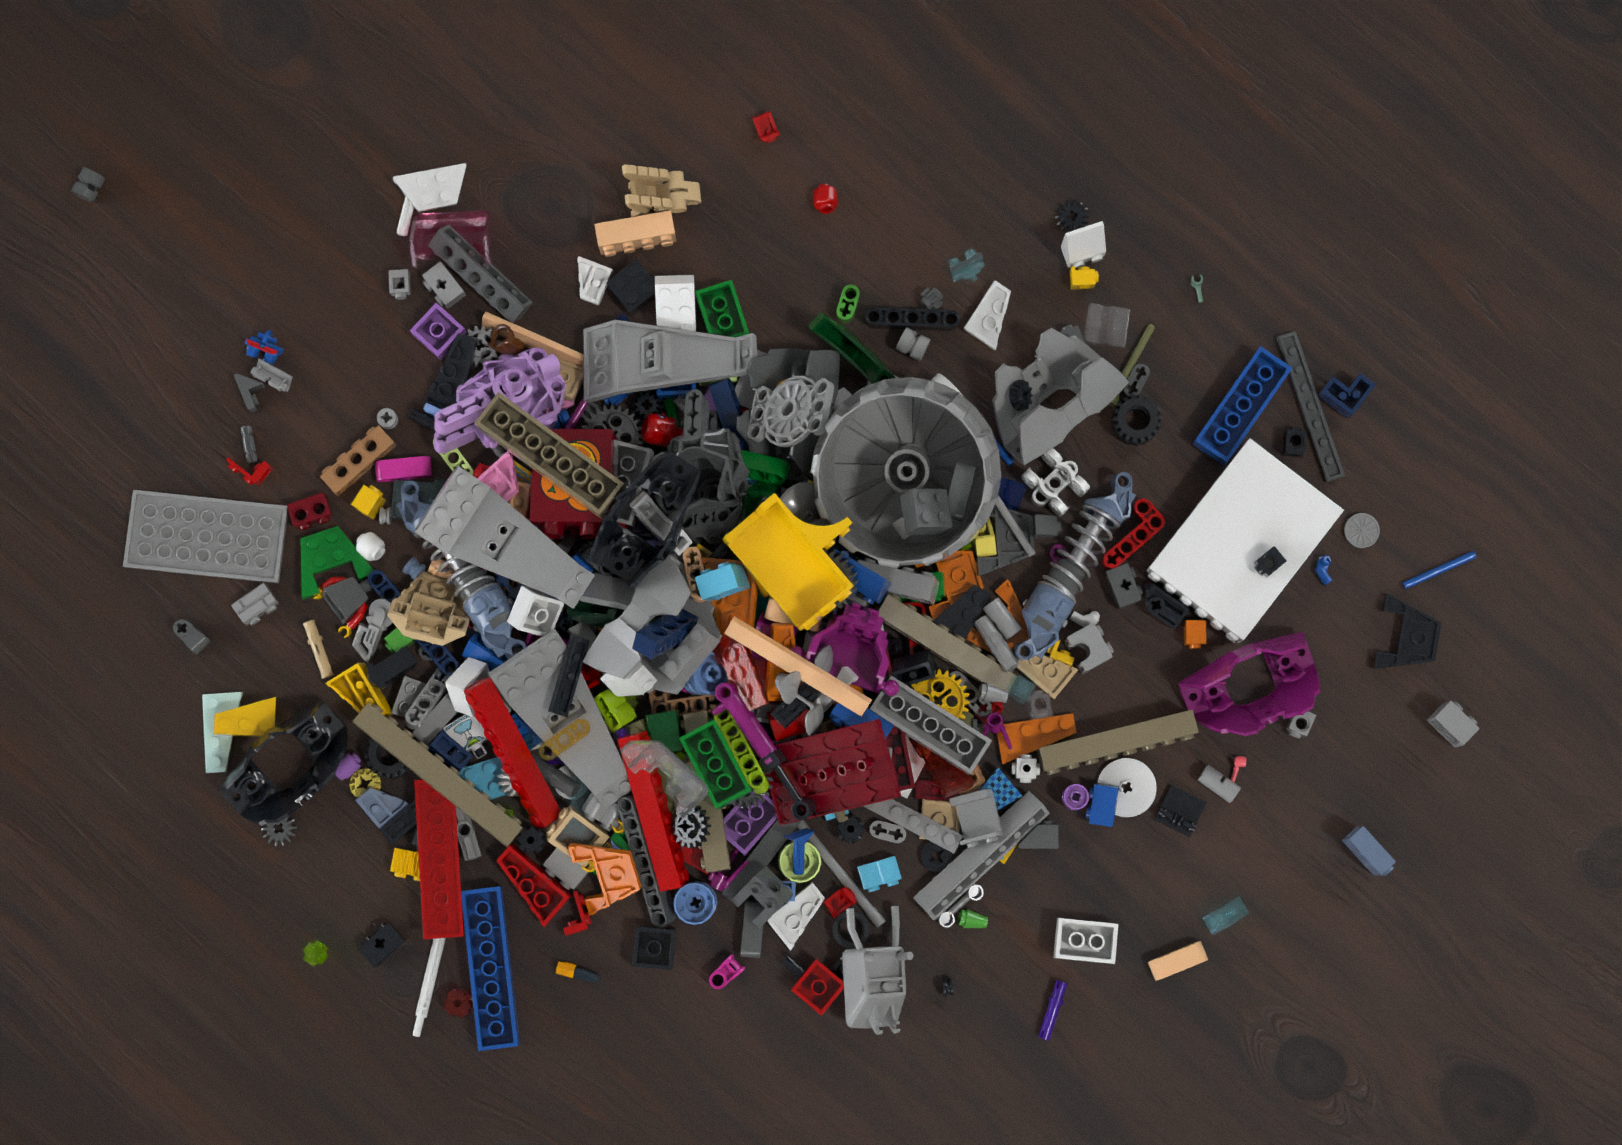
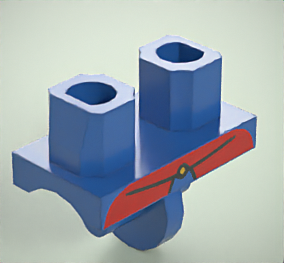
M267 330L265 334L259 332L258 338L251 336L250 339L246 338L245 344L248 345L247 355L256 358L260 350L266 352L263 361L269 364L276 362L278 356L283 354L284 348L274 345L277 339L272 337L273 332L271 330Z

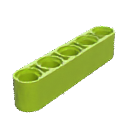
M726 709L722 713L714 715L748 784L755 793H765L769 788V782L746 737L730 712ZM724 714H728L726 719L720 720ZM737 730L735 735L729 736L731 731ZM745 746L744 751L737 752L740 747ZM749 763H754L752 768L746 769ZM762 779L760 785H754L755 781Z

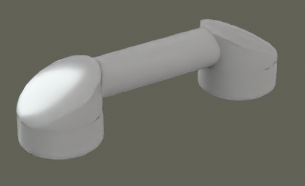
M973 884L954 905L938 917L939 923L943 927H951L955 922L954 914L970 899L980 900L984 894L983 888L978 884Z

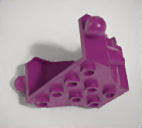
M853 602L852 606L846 605L843 615L835 614L834 619L828 621L826 629L813 636L807 653L800 646H794L790 649L814 664L816 656L828 643L833 652V664L829 674L837 678L842 667L848 666L859 677L856 682L851 683L852 685L879 694L880 689H883L888 696H894L899 692V684L896 681H884L889 666V660L885 652L889 641L886 639L888 633L881 630L884 618L879 616L880 611Z

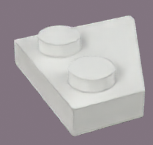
M578 256L580 298L599 306L607 288L606 282L610 280L613 269Z

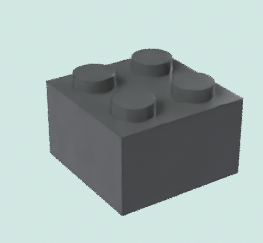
M912 488L900 496L906 534L941 535L953 528L946 489Z

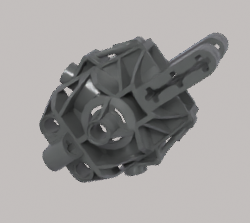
M697 389L691 390L686 395L684 436L671 439L667 450L701 471L699 481L684 514L682 529L689 538L703 537L710 544H720L723 542L724 533L732 531L738 525L741 512V497L746 494L744 491L748 490V481L746 479L750 470L744 464L739 438L729 428L723 429L717 412L709 409V402L700 390ZM677 466V472L684 471L683 466ZM656 494L655 499L659 506L668 515V519L674 522L679 511L673 509V505L668 508L667 504L669 502Z

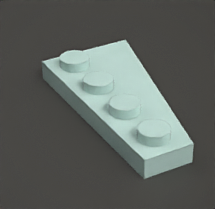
M243 692L202 695L206 773L227 772L233 736L213 735L214 715L238 708Z

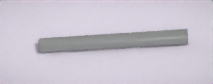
M998 495L995 505L1028 556H1032L1036 552Z

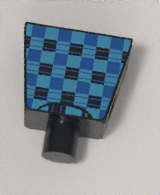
M999 767L994 770L978 790L992 789L997 811L1023 796Z

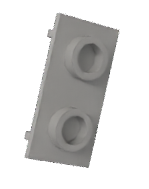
M260 358L258 359L257 366L253 367L250 372L254 378H258L263 382L267 380L268 384L278 389L279 392H288L293 376Z

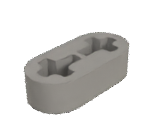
M874 821L869 827L870 834L877 839L901 843L906 838L905 829L899 825ZM877 824H881V828L887 830V832H880L879 835H876L872 829L873 826L876 827ZM897 829H900L903 837H899L898 840H895L893 835L888 834L889 831L895 832Z

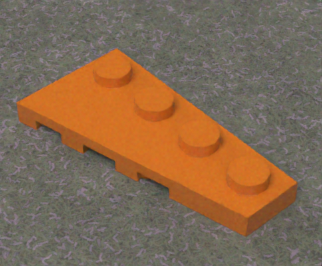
M1073 713L1003 724L1011 742L1012 750H1009L1002 732H998L997 739L1001 763L1003 765L1019 758L1020 755H1026L1038 748L1075 734L1076 727Z

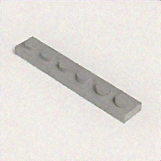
M893 799L863 806L953 854L963 838V835Z

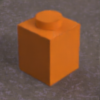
M1186 620L1184 622V646H1189V649H1201V646L1206 644V620Z

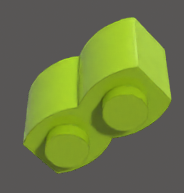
M610 689L605 690L594 698L600 714L604 717L605 723L613 732L625 727L637 718L634 709L626 702L625 696L617 697Z

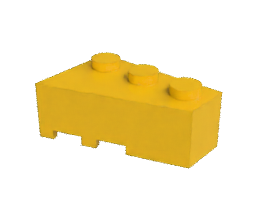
M276 697L216 713L214 715L213 735L261 737L267 732V729L275 726Z

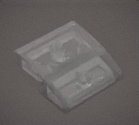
M1093 303L1089 304L1084 342L1124 348L1130 310L1115 306L1107 307Z

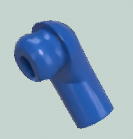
M1326 555L1321 556L1317 560L1315 573L1324 586L1332 581L1327 573L1331 559Z

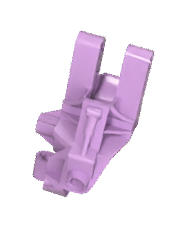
M533 348L515 356L503 354L496 361H485L483 369L477 375L457 387V403L435 414V451L441 454L448 453L478 438L486 448L497 447L499 444L481 432L474 422L498 392L547 428L553 429L557 421V414L560 413L564 402L566 388L565 381L560 375L561 366L557 357L554 354L548 356L542 348ZM500 386H502V389L506 393V395L501 391ZM524 386H525V387H526L525 392H524L523 394H521L520 396H516V395H519L520 393H522V391L524 390Z

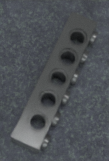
M449 224L438 230L428 245L433 252L440 256L451 269H454L465 282H468L479 295H482L493 308H496L507 321L514 323L521 319L533 302Z

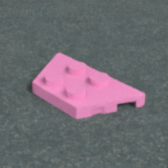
M509 451L477 478L492 488L507 502L519 492L513 455Z

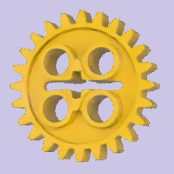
M938 669L935 678L911 685L916 692L922 696H927L933 703L935 702V697L939 699L948 689H951L952 691L942 699V705H936L956 718L965 720L962 712L969 711L964 707V705L970 704V701L965 700L969 693H963L967 686H960L962 679L955 681L956 674L949 677L948 670L942 675L941 670ZM940 682L944 685V690L936 692L933 689V685ZM955 697L958 703L954 707H949L946 703L947 699Z

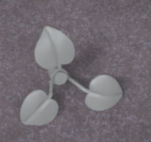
M827 643V646L823 647L816 656L814 665L829 673L833 664V652L831 646ZM793 671L790 674L780 672L776 677L775 686L779 690L784 703L790 704L797 697L810 707L805 718V728L808 736L813 735L822 723L824 716L823 706L821 704L814 706L811 702L797 694L801 681L799 671Z

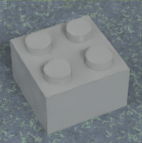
M1448 701L1442 703L1427 721L1455 748L1463 746L1480 728L1473 717L1470 715L1467 717L1462 712L1463 708L1455 701Z

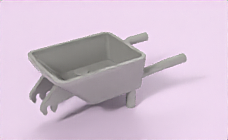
M891 906L892 946L863 948L857 935L854 908L846 909L847 929L856 947L854 949H846L842 956L846 1024L850 1028H872L877 1035L883 1033V1030H879V1027L889 1026L893 1033H899L900 1029H897L896 1025L900 1024L898 1019L906 996L905 960L913 959L912 952H904V949L899 946V906Z

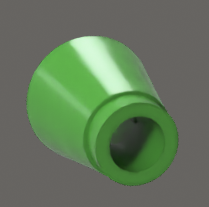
M968 909L960 910L958 925L962 926V928L987 927L988 917Z

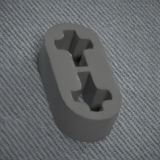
M1145 364L1135 365L1127 379L1129 383L1123 388L1125 397L1128 398L1130 395L1135 394V396H1138L1150 374L1148 366ZM1141 368L1144 369L1143 373L1145 374V376L1142 375L1140 379L1137 380L1136 377L1138 373L1136 372V370L1139 371ZM1133 382L1136 383L1137 385L1135 386L1134 390L1137 392L1129 394V389L1127 387H1131Z

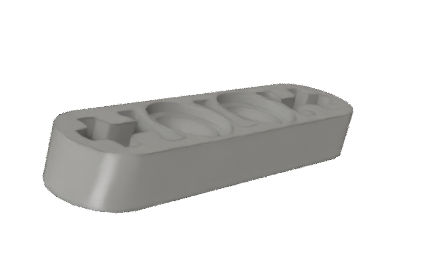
M448 666L447 671L449 673L453 672V669L450 666ZM439 667L405 715V724L410 729H417L423 724L447 689L445 682L449 677L444 676L441 682V673H444ZM431 686H438L440 691L432 693L429 688ZM422 700L428 701L430 706L422 708L419 706V702ZM419 712L417 720L411 722V718H414L416 713Z

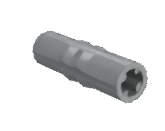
M988 615L979 618L974 623V626L990 648L991 653L996 657L1006 673L1014 670L1020 663L1010 650L1007 642L998 632Z

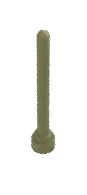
M1149 324L1122 371V375L1126 379L1155 329L1153 324ZM1117 395L1108 405L1115 408L1120 401L1118 399L1120 396Z

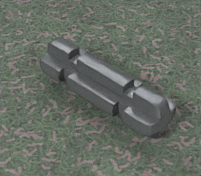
M249 425L242 426L240 429L243 436L244 452L247 454L245 455L246 462L248 464L257 462V455L254 453L256 449L254 438L251 436L253 434L252 427Z

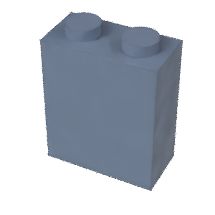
M1364 826L1355 827L1342 839L1344 844L1373 876H1382L1383 874L1386 876L1394 869L1392 865L1396 861Z

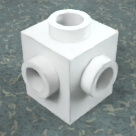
M1020 755V758H1016L1015 763H1012V774H1015V779H1020L1019 783H1031V780L1036 779V775H1040V763H1037V759H1032V755ZM1024 765H1029V772L1023 770Z

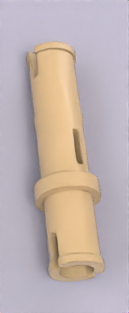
M315 620L303 623L309 639L307 642L308 645H311L322 676L321 678L325 679L333 676L334 674L322 643L323 637L319 635Z

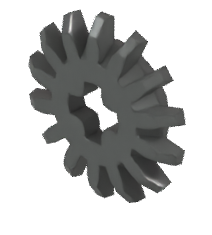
M286 817L278 823H267L266 828H261V831H267L263 838L269 836L268 843L270 844L274 840V846L278 845V841L281 842L282 846L285 845L284 840L290 843L292 840L289 836L295 837L296 835L292 832V829H297V826L291 825V823L295 822V819L289 821V817ZM282 823L284 831L276 834L274 825Z

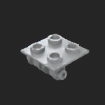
M404 676L391 713L405 718L407 711L426 683ZM431 686L429 690L432 693H438L440 688ZM422 700L419 702V706L422 708L430 706L428 701ZM417 712L415 717L411 718V720H417L419 712Z

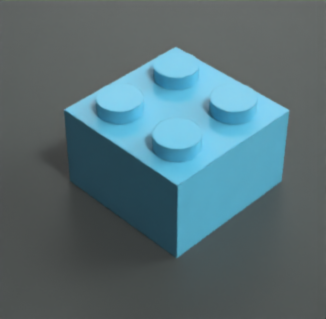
M722 563L718 565V569L703 570L699 576L695 577L702 600L716 601L750 588L744 566L736 565V563Z

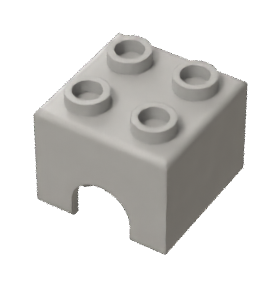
M1094 623L1073 633L1064 640L1068 650L1074 647H1082L1085 650L1086 659L1077 665L1081 674L1089 672L1113 657L1112 653L1114 650L1109 642L1105 643L1102 638L1104 635L1103 630Z

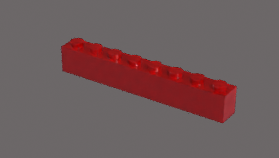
M480 679L463 690L466 695V701L472 706L477 721L481 723L485 737L490 740L494 754L499 757L503 771L509 776L512 788L518 793L521 805L530 816V822L536 828L547 827L558 819L561 810L492 679Z
M647 730L625 735L617 740L660 892L681 888L689 883V873L685 869L683 853L679 848L678 842H676L678 836L673 835V832H675L674 828L671 827L673 825V816L669 812L668 799L663 791L662 777L658 773L656 766L657 759L653 755L651 748V738L648 736Z

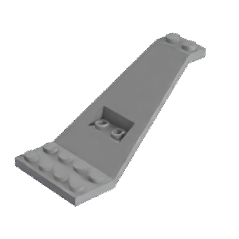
M613 320L585 328L584 401L591 403L619 394L747 375L746 369L750 358L757 357L756 335L751 333L735 338L621 320Z
M456 466L414 530V533L446 554L554 596L573 609L595 576L573 560L492 488L459 466ZM504 526L505 532L501 534L500 528ZM491 543L495 545L493 550L489 549Z
M553 629L488 674L513 710L596 796L602 807L606 809L632 791L626 768L582 673L579 676L568 717L548 712L567 648L557 631Z

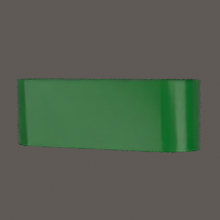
M741 450L744 464L750 470L747 478L774 485L784 484L791 467L787 461Z

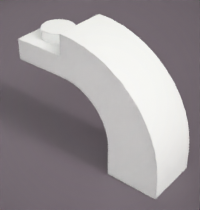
M643 491L629 505L646 528L663 543L670 532L673 522L662 513L649 495ZM683 529L680 534L683 538L673 551L678 556L693 543Z

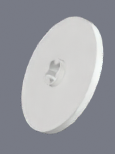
M1121 758L1111 762L1103 769L1098 779V784L1119 787L1115 812L1117 816L1133 817L1140 815L1151 806L1155 799V777L1144 763L1136 759ZM1130 782V787L1133 788L1132 791L1124 793L1121 785Z

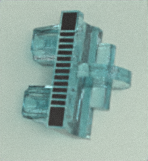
M972 248L964 253L966 260L960 262L958 257H954L948 261L954 282L961 278L963 280L971 278L973 282L977 280L976 274L980 273L981 268L985 266L981 252L977 253Z

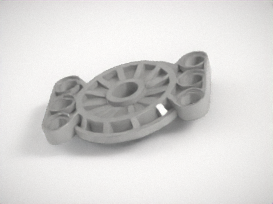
M794 376L783 381L773 391L765 386L759 387L753 399L747 436L755 442H761L766 438L770 443L778 447H790L803 441L810 433L818 436L822 435L826 431L825 425L829 419L834 393L833 383L825 378L815 382L805 376ZM827 384L825 391L821 392L823 386ZM767 392L766 397L761 400L762 395ZM823 403L822 409L818 411L819 405ZM763 410L762 416L758 418L760 411ZM820 421L819 427L814 429L816 423ZM760 428L758 435L754 436L756 430Z

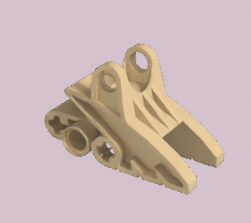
M626 164L622 166L624 177L630 180L628 189L631 191V194L625 195V204L632 209L631 217L671 210V213H681L687 211L686 205L701 203L700 184L698 182L684 181L682 171L668 172L666 169L636 167Z

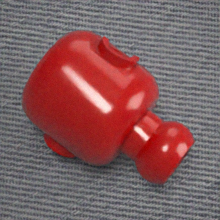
M664 413L648 414L642 425L641 437L648 444L666 448L670 445L671 439L684 436V427L678 428L676 419L665 416Z

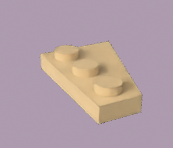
M1023 646L1019 650L1022 657L1027 653L1026 648ZM1034 656L1029 660L1019 661L1020 664L1016 667L1051 699L1056 698L1078 671L1077 668L1070 667L1046 656H1043L1041 659Z

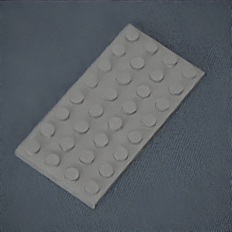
M133 490L123 567L279 584L288 508L283 505Z

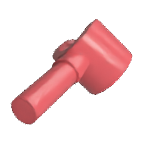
M1236 756L1234 758V770L1230 779L1234 783L1239 767H1246V757Z

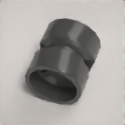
M82 167L78 175L80 180L74 183L71 192L86 201L94 203L98 195L97 189L102 187L105 178L88 168Z

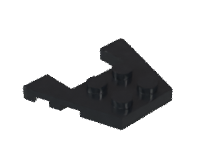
M1386 593L1382 611L1402 615L1396 654L1376 651L1373 669L1435 661L1442 622Z

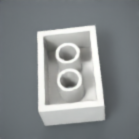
M694 275L655 276L657 326L696 332Z
M1057 918L1053 958L1115 964L1118 924Z

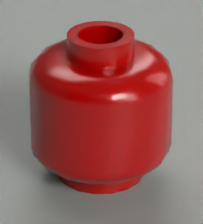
M821 184L813 191V204L820 213L829 214L838 207V194L833 186Z

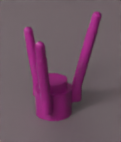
M998 712L990 714L987 717V724H984L983 735L987 736L989 730L993 733L1001 731L1009 750H1012L1006 728L1003 725L1002 716Z
M737 848L734 850L733 854L729 858L730 865L732 864L733 860L735 859L739 851ZM748 861L740 865L729 878L725 875L728 870L718 871L716 874L715 872L710 873L708 885L722 892L724 888H728L734 878L744 869Z

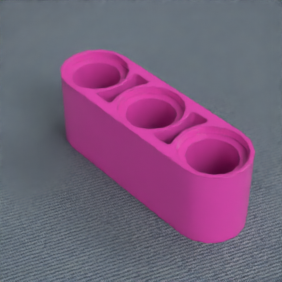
M419 456L376 461V482L432 477L431 457Z

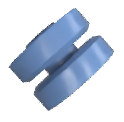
M711 652L685 683V689L695 695H715L716 687L721 683L729 681L723 655L718 652Z

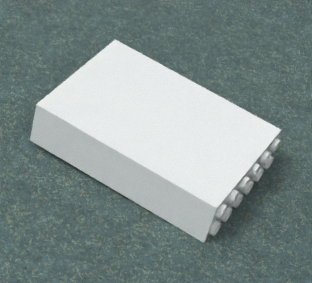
M1249 438L1146 570L1148 573L1147 577L1155 583L1159 581L1163 584V589L1172 595L1174 593L1180 597L1179 601L1186 607H1193L1195 609L1194 613L1200 618L1204 619L1205 617L1210 620V625L1218 631L1223 630L1227 633L1225 637L1233 643L1242 642L1339 518L1344 509ZM1275 546L1287 562L1268 577L1260 576L1254 567L1256 565L1253 562ZM1265 558L1264 565L1267 568H1272L1274 565L1273 560Z

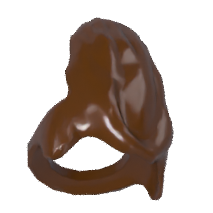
M500 324L493 330L491 343H488L490 347L501 354L515 356L526 350L525 343L515 338L514 332L506 324ZM504 328L507 332V339L499 344L496 336Z

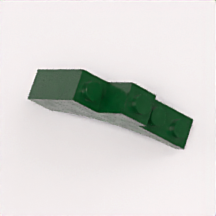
M822 312L808 326L814 333L851 362L871 384L884 379L896 378L876 353L864 346L853 332L843 325H839Z

